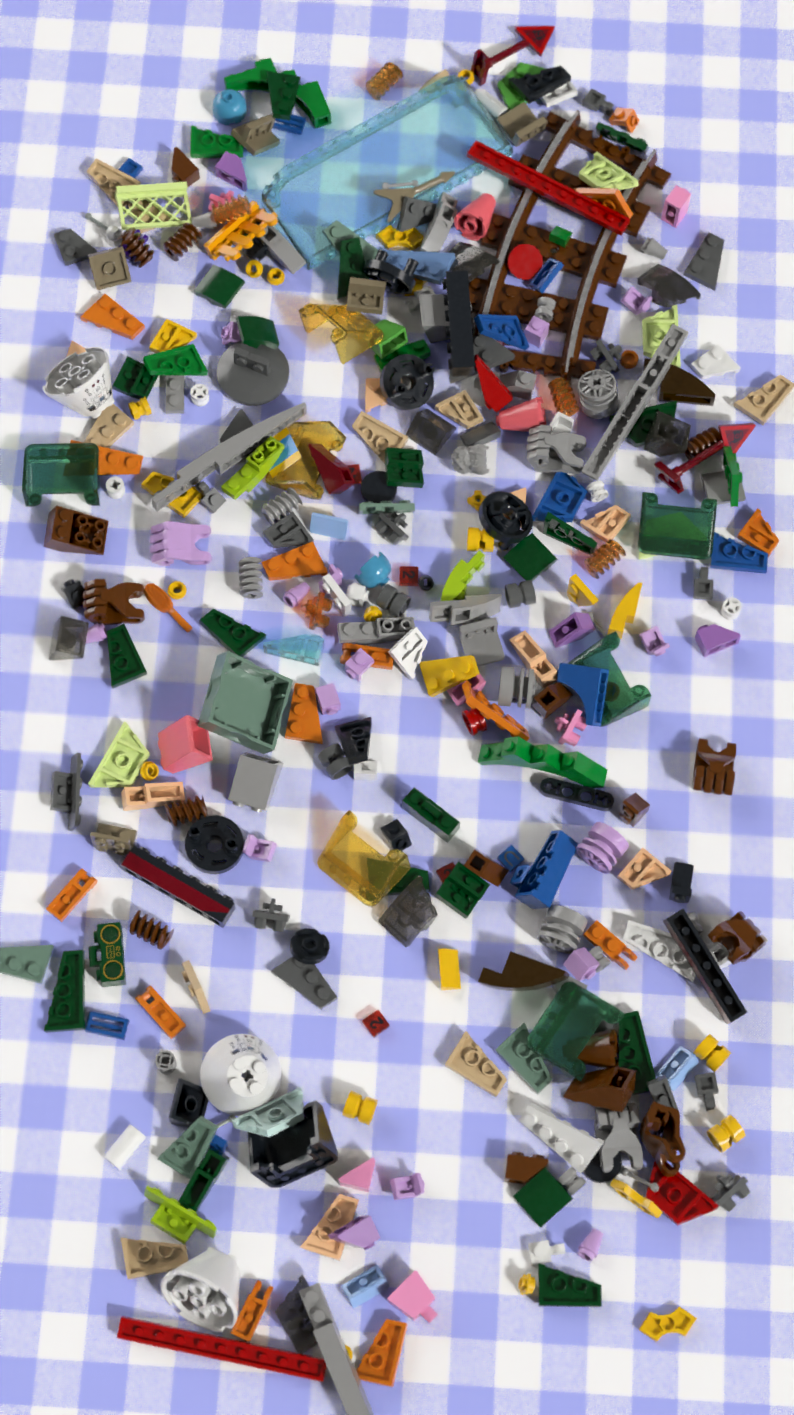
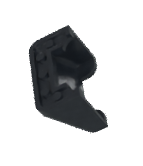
M316 1100L307 1103L303 1107L304 1120L280 1131L276 1135L266 1137L248 1132L250 1173L271 1188L283 1187L338 1161V1150L323 1106Z

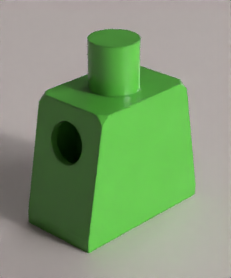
M386 319L379 321L375 325L368 323L365 326L367 345L381 359L408 343L406 328Z

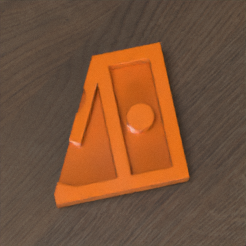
M757 508L739 532L737 538L755 549L768 553L769 557L778 545L779 539L771 531L769 523L765 522L761 515L762 512Z

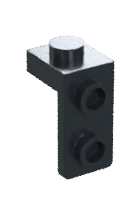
M680 862L674 863L669 900L677 903H689L692 894L691 883L694 865Z

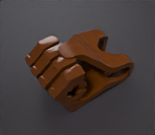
M94 579L84 583L83 608L86 609L84 616L94 625L96 623H103L104 625L138 624L145 620L144 611L135 608L129 602V599L142 597L145 592L142 584L125 582L107 589L106 579Z
M699 738L691 788L693 790L703 791L704 793L712 792L716 795H721L722 793L724 795H732L735 780L733 767L736 757V743L727 742V748L720 752H715L708 745V739Z
M742 911L737 912L730 920L718 924L707 935L712 943L718 942L726 947L729 952L727 959L733 965L739 962H746L764 947L768 941L764 935H760V929L754 925L751 919H745L746 915Z
M653 1102L640 1125L639 1134L641 1142H643L649 1154L655 1159L663 1176L673 1177L678 1173L680 1169L679 1162L684 1160L686 1153L680 1137V1113L675 1108ZM666 1161L671 1162L674 1167L673 1170L666 1168Z

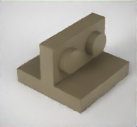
M272 114L235 127L231 132V135L253 156L279 146L280 139L271 132L276 119L273 118Z
M123 246L88 255L97 290L132 282Z
M350 277L346 311L382 315L386 281Z

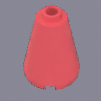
M483 193L457 213L454 218V225L457 231L460 229L463 237L473 241H478L485 237L496 206L495 198L491 194Z
M536 397L499 411V415H496L497 426H500L501 430L529 432L530 428L547 425L545 408H541V404L544 403L543 398Z

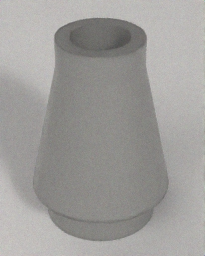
M211 211L192 217V225L200 228L214 229V227L219 225L218 215Z
M647 237L641 248L645 254L662 260L668 252L653 237L652 239Z

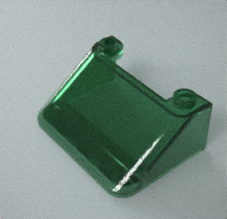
M93 443L28 445L24 450L22 493L25 507L39 505L42 501V494H84L85 502L88 505L100 506L98 446Z
M642 492L638 522V550L644 554L701 560L709 559L713 552L717 499H704L701 503V508L661 505L658 504V496L656 494Z
M616 631L605 636L568 662V664L609 670L601 727L648 707L652 696L648 688L643 685H635L630 688L613 658L611 651L616 650L620 644V638Z
M568 981L561 986L527 1037V1046L569 1079L581 1082L586 1073V1066L578 1059V1056L602 1020L609 1024H617L625 1014L577 983Z

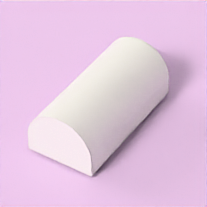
M475 90L472 100L496 119L509 111L508 107L487 90Z
M129 1124L104 1155V1158L121 1170L146 1137Z

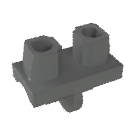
M600 339L596 341L597 346L590 353L595 361L603 356L606 358L604 362L599 364L600 369L608 372L614 370L615 373L620 371L613 357L617 360L622 358L620 355L622 347L620 345L614 346L613 343H610L608 345L610 350L608 351Z
M383 512L378 515L380 519L375 527L382 534L389 527L392 528L394 531L387 539L394 545H397L402 539L406 541L409 538L399 528L400 525L403 528L408 526L405 522L407 516L404 513L397 515L394 512L391 515L395 519L394 521Z
M274 898L271 899L270 904L263 903L262 908L269 909V912L253 911L252 917H255L254 927L259 929H266L267 919L274 920L273 931L284 932L286 922L290 919V915L274 913L275 910L282 911L283 905H276V899Z
M728 1174L724 1178L718 1175L716 1177L718 1184L714 1187L717 1193L711 1199L725 1211H731L736 1206V1203L731 1198L735 1193L741 1199L750 1193L746 1185L748 1180L745 1176L740 1177L736 1175L733 1178Z

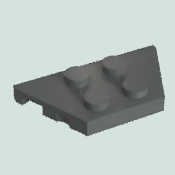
M482 334L473 336L474 356L477 354L490 369L515 359L514 353L495 339ZM475 363V374H478L477 367H476V363ZM450 370L449 382L452 384L470 376L452 377V370Z

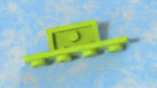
M147 1185L144 1196L160 1206L150 1220V1224L184 1245L196 1228L214 1239L217 1228L213 1222L207 1219L203 1220L198 1217L194 1210L182 1207L176 1199H169L158 1188H152Z

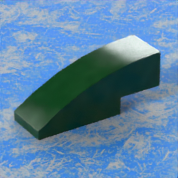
M214 1147L210 1148L178 1200L180 1205L197 1212L230 1157Z

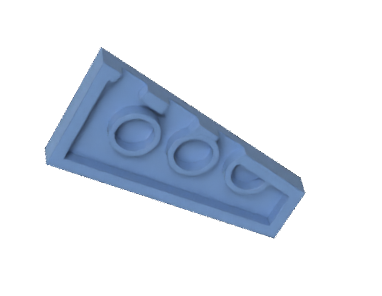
M384 250L389 254L385 261L386 263L404 270L408 258H412L419 263L413 278L438 285L442 284L443 279L446 277V272L449 271L456 258L455 253Z

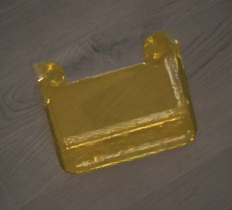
M310 303L299 309L298 312L307 333L328 321L336 327L332 330L331 341L335 345L342 364L347 363L384 338L383 331L361 312L347 311V305Z
M331 421L294 422L287 429L302 458L285 470L284 463L280 467L278 475L274 478L268 472L265 481L270 486L285 491L291 487L300 496L321 500L324 489L319 484H316L320 474L310 454L308 444H322L329 451L338 452L343 448L347 437Z
M348 810L339 821L324 847L317 864L321 871L360 902L372 907L385 897L408 872L411 866L408 855L399 849L390 850L384 857L352 831L356 828L358 820L356 815Z

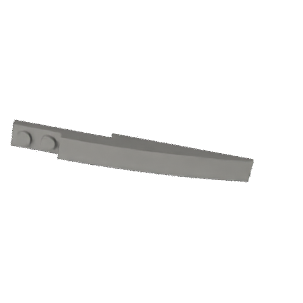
M672 324L639 380H636L581 473L598 481L670 369V364L689 334L688 331Z
M303 402L269 417L220 443L176 472L177 480H173L164 490L158 491L151 498L153 508L158 512L215 470L220 475L254 452L270 436L274 437L284 428L289 427L306 415L307 405Z
M315 1283L300 1290L299 1293L314 1328L313 1333L347 1415H374L320 1283Z

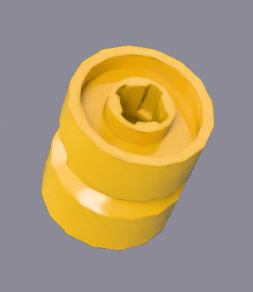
M468 527L467 551L477 552L481 549L482 552H493L494 538L485 529L481 531L477 527Z
M709 1034L694 1050L693 1054L701 1061L706 1060V1065L715 1072L731 1055V1052L724 1045L719 1046V1041Z
M350 1091L342 1116L354 1119L357 1116L358 1122L370 1125L378 1100L368 1096L362 1099L360 1093Z
M728 1115L721 1120L720 1126L716 1124L706 1131L714 1147L721 1153L732 1146V1142L737 1143L746 1136L742 1126L732 1115Z

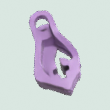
M172 521L151 526V534L153 535L150 536V543L154 544L150 546V553L153 554L151 556L152 563L160 566H170V564L174 563V560H181L190 565H207L212 562V556L209 552L201 551L195 546L199 539L210 536V526Z

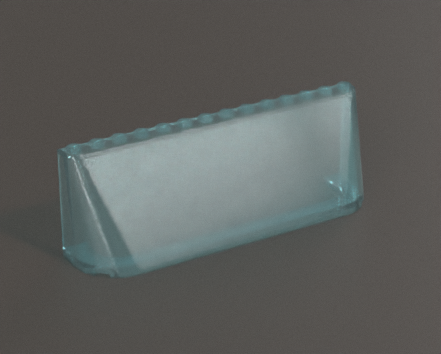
M451 75L436 81L281 168L273 176L274 180L272 183L264 187L261 204L267 213L275 212L277 214L278 223L274 225L275 228L306 261L305 268L310 270L317 268L326 260L333 259L338 254L321 232L335 220H338L365 240L366 237L377 234L382 228L394 224L399 219L400 212L388 223L387 218L392 202L373 194L375 190H382L383 183L396 184L417 180L418 185L440 176L441 172L455 171V174L445 184L443 182L413 197L429 202L435 201L442 192L449 193L456 186L465 184L470 178L479 176L484 170L488 169L467 157V152L475 140L508 157L513 155V147L465 78ZM402 186V187H392V188H388V189L414 188V187H413V186Z

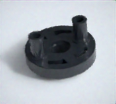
M378 249L375 259H368L366 261L363 272L371 280L386 281V291L400 295L412 293L416 284L413 274L419 264L418 261L408 258L404 270H401L396 266L386 263L385 261L389 254Z
M410 354L400 355L391 359L383 367L380 375V388L384 398L392 406L401 410H413L421 407L429 400L434 389V367L431 368V363H426L421 358ZM403 376L408 377L411 381L409 389L403 387L405 384L401 383Z
M503 491L493 492L479 506L478 515L482 527L490 536L499 541L498 547L503 551L508 550L511 544L524 540L533 527V518L529 508L521 499L511 493ZM503 513L508 515L511 520L505 518Z
M212 815L199 819L189 827L185 838V850L190 863L199 871L207 874L225 873L234 868L243 855V835L240 828L232 820L223 816ZM212 840H219L222 843V848L219 851L212 852L207 848L208 843Z

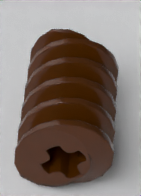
M186 222L177 232L173 233V236L168 238V241L163 243V248L166 254L173 261L177 262L179 260L177 256L183 257V252H188L187 247L192 248V242L196 244L198 242L197 238L201 239L202 234L194 225Z
M132 227L123 232L117 240L122 239L120 246L127 245L124 251L131 250L129 257L136 256L133 262L140 261L141 263L138 268H141L153 258L154 250H148L149 244L143 245L145 242L144 238L139 239L140 234L135 233L136 229Z
M710 427L708 430L702 431L701 434L699 433L695 437L683 441V451L687 459H692L693 456H697L721 441L719 431L714 427Z
M195 795L194 802L188 797L187 804L181 799L179 806L172 802V808L167 803L164 804L169 823L172 822L175 827L178 820L185 824V818L192 822L193 816L199 820L200 814L204 817L208 815L203 795L201 800Z
M138 910L130 923V934L135 935L137 933V938L143 937L145 942L150 941L152 946L157 945L159 950L163 949L171 940L174 928L168 932V925L161 928V921L155 925L154 917L147 921L148 914L140 917L141 910Z

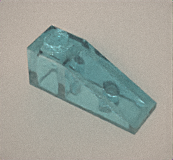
M304 634L264 642L263 650L266 654L319 666L325 643L324 638L319 635Z

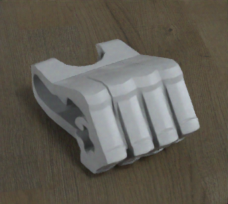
M549 425L530 428V436L527 438L526 458L536 472L581 473L584 461L576 457L573 452L584 450L586 447V438L584 436L565 432L551 434V426Z
M628 1103L622 1112L611 1111L599 1106L595 1107L594 1129L596 1139L600 1138L604 1141L598 1150L600 1166L604 1173L612 1170L613 1158L618 1152L625 1153L629 1157L630 1165L633 1169L641 1170L643 1167V1152L636 1131L640 1123L636 1103Z

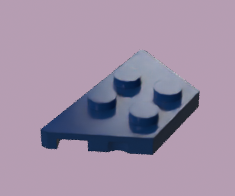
M556 472L532 516L533 521L544 522L547 513L550 512L564 522H573L588 491L577 482L574 476L570 477L568 473Z

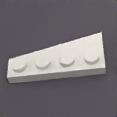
M628 920L622 940L689 981L694 982L696 974L669 932Z
M533 1103L528 1105L519 1118L521 1123L579 1173L586 1169L604 1143L602 1139L590 1136L583 1129L579 1130L571 1126V1123L556 1118L554 1114Z

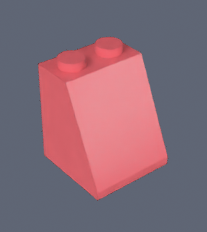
M186 715L158 733V747L161 751L160 763L164 770L174 774L213 761L209 731L197 726L198 719Z

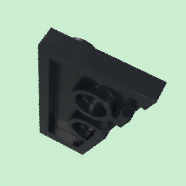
M561 65L541 70L538 74L531 75L528 73L524 74L522 78H509V84L528 104L571 81V75Z
M368 717L334 726L349 765L367 761L372 718Z

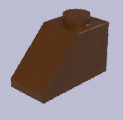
M176 146L173 151L171 179L173 183L187 182L188 188L200 179L199 169Z

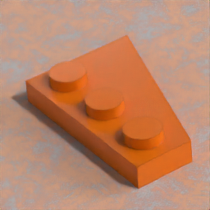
M313 541L261 562L269 581L292 579V577L304 576V578L311 577V575L325 576L328 574Z

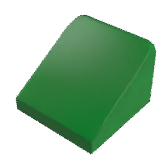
M556 226L549 234V241L565 248L573 232Z

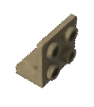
M525 102L497 118V122L515 147L543 132L548 122L544 116L539 119L536 118Z
M101 823L98 824L96 833H90L91 841L96 850L101 852H107V850L115 851L116 854L126 856L135 845L137 830Z

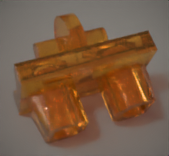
M319 592L318 596L314 597L313 600L307 599V604L301 605L300 610L305 613V618H310L308 629L314 630L316 627L326 628L329 625L330 617L321 614L322 610L327 612L331 610L333 601L325 598V593Z

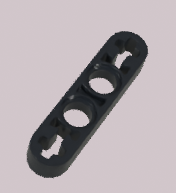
M545 778L540 783L541 794L548 798L600 811H609L614 804V797L609 792L553 778ZM547 784H551V788L554 789L546 791V787L544 786H547ZM557 785L560 786L558 794H556ZM570 788L573 794L566 797L562 794V790ZM587 792L592 796V799L584 801L581 799V794ZM595 795H598V800L595 804L593 803L595 800ZM604 798H608V802H610V803H607L606 805H602L603 802L600 801V800H603Z

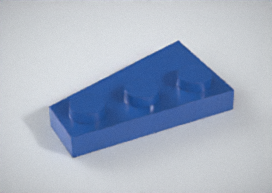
M477 314L474 317L480 334L523 350H527L530 347L517 316Z
M716 532L712 533L710 568L766 574L768 553L748 545L744 546L736 543L731 538L721 537Z

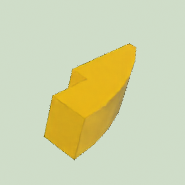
M638 582L630 589L617 606L612 616L607 636L622 639L625 623L633 624L642 583Z

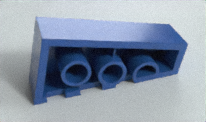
M561 830L552 831L514 897L532 910L550 908L568 865L576 853L578 842Z

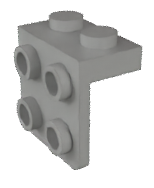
M485 617L478 622H466L459 626V638L465 656H474L477 666L502 661L505 658L497 632L498 622L496 617Z

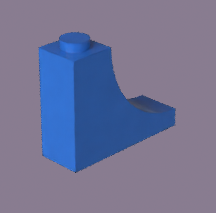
M560 663L557 669V682L570 686L580 696L586 713L585 725L601 727L609 670Z

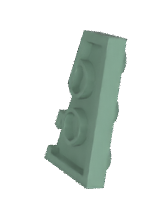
M335 220L321 231L339 256L341 241L359 237L365 263L368 259H375L377 248L338 220Z
M401 500L399 503H392V501H381V503L362 502L359 503L358 513L359 515L380 514L381 512L384 514L394 512L413 513L415 512V503H410V500Z
M38 945L0 948V973L42 984L54 946Z
M524 1022L496 1048L495 1052L538 1095L553 1079Z
M203 1116L199 1117L157 1159L191 1179L197 1167L200 1166L219 1126Z

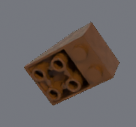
M56 505L48 514L43 547L60 552L104 555L109 521Z
M614 1066L578 1074L564 1093L563 1098L574 1102L590 1104L594 1107L607 1108L615 1112H622L634 1093L636 1071Z

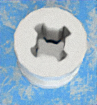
M204 384L192 386L190 391L192 403L199 407L205 406L209 402L208 388Z
M113 476L106 481L107 494L110 498L120 499L125 495L124 482L120 477Z
M602 480L594 481L586 487L588 493L591 494V501L594 503L606 499L609 495L608 491L604 489V482Z
M734 597L727 598L723 602L721 615L726 620H735L740 614L741 602Z

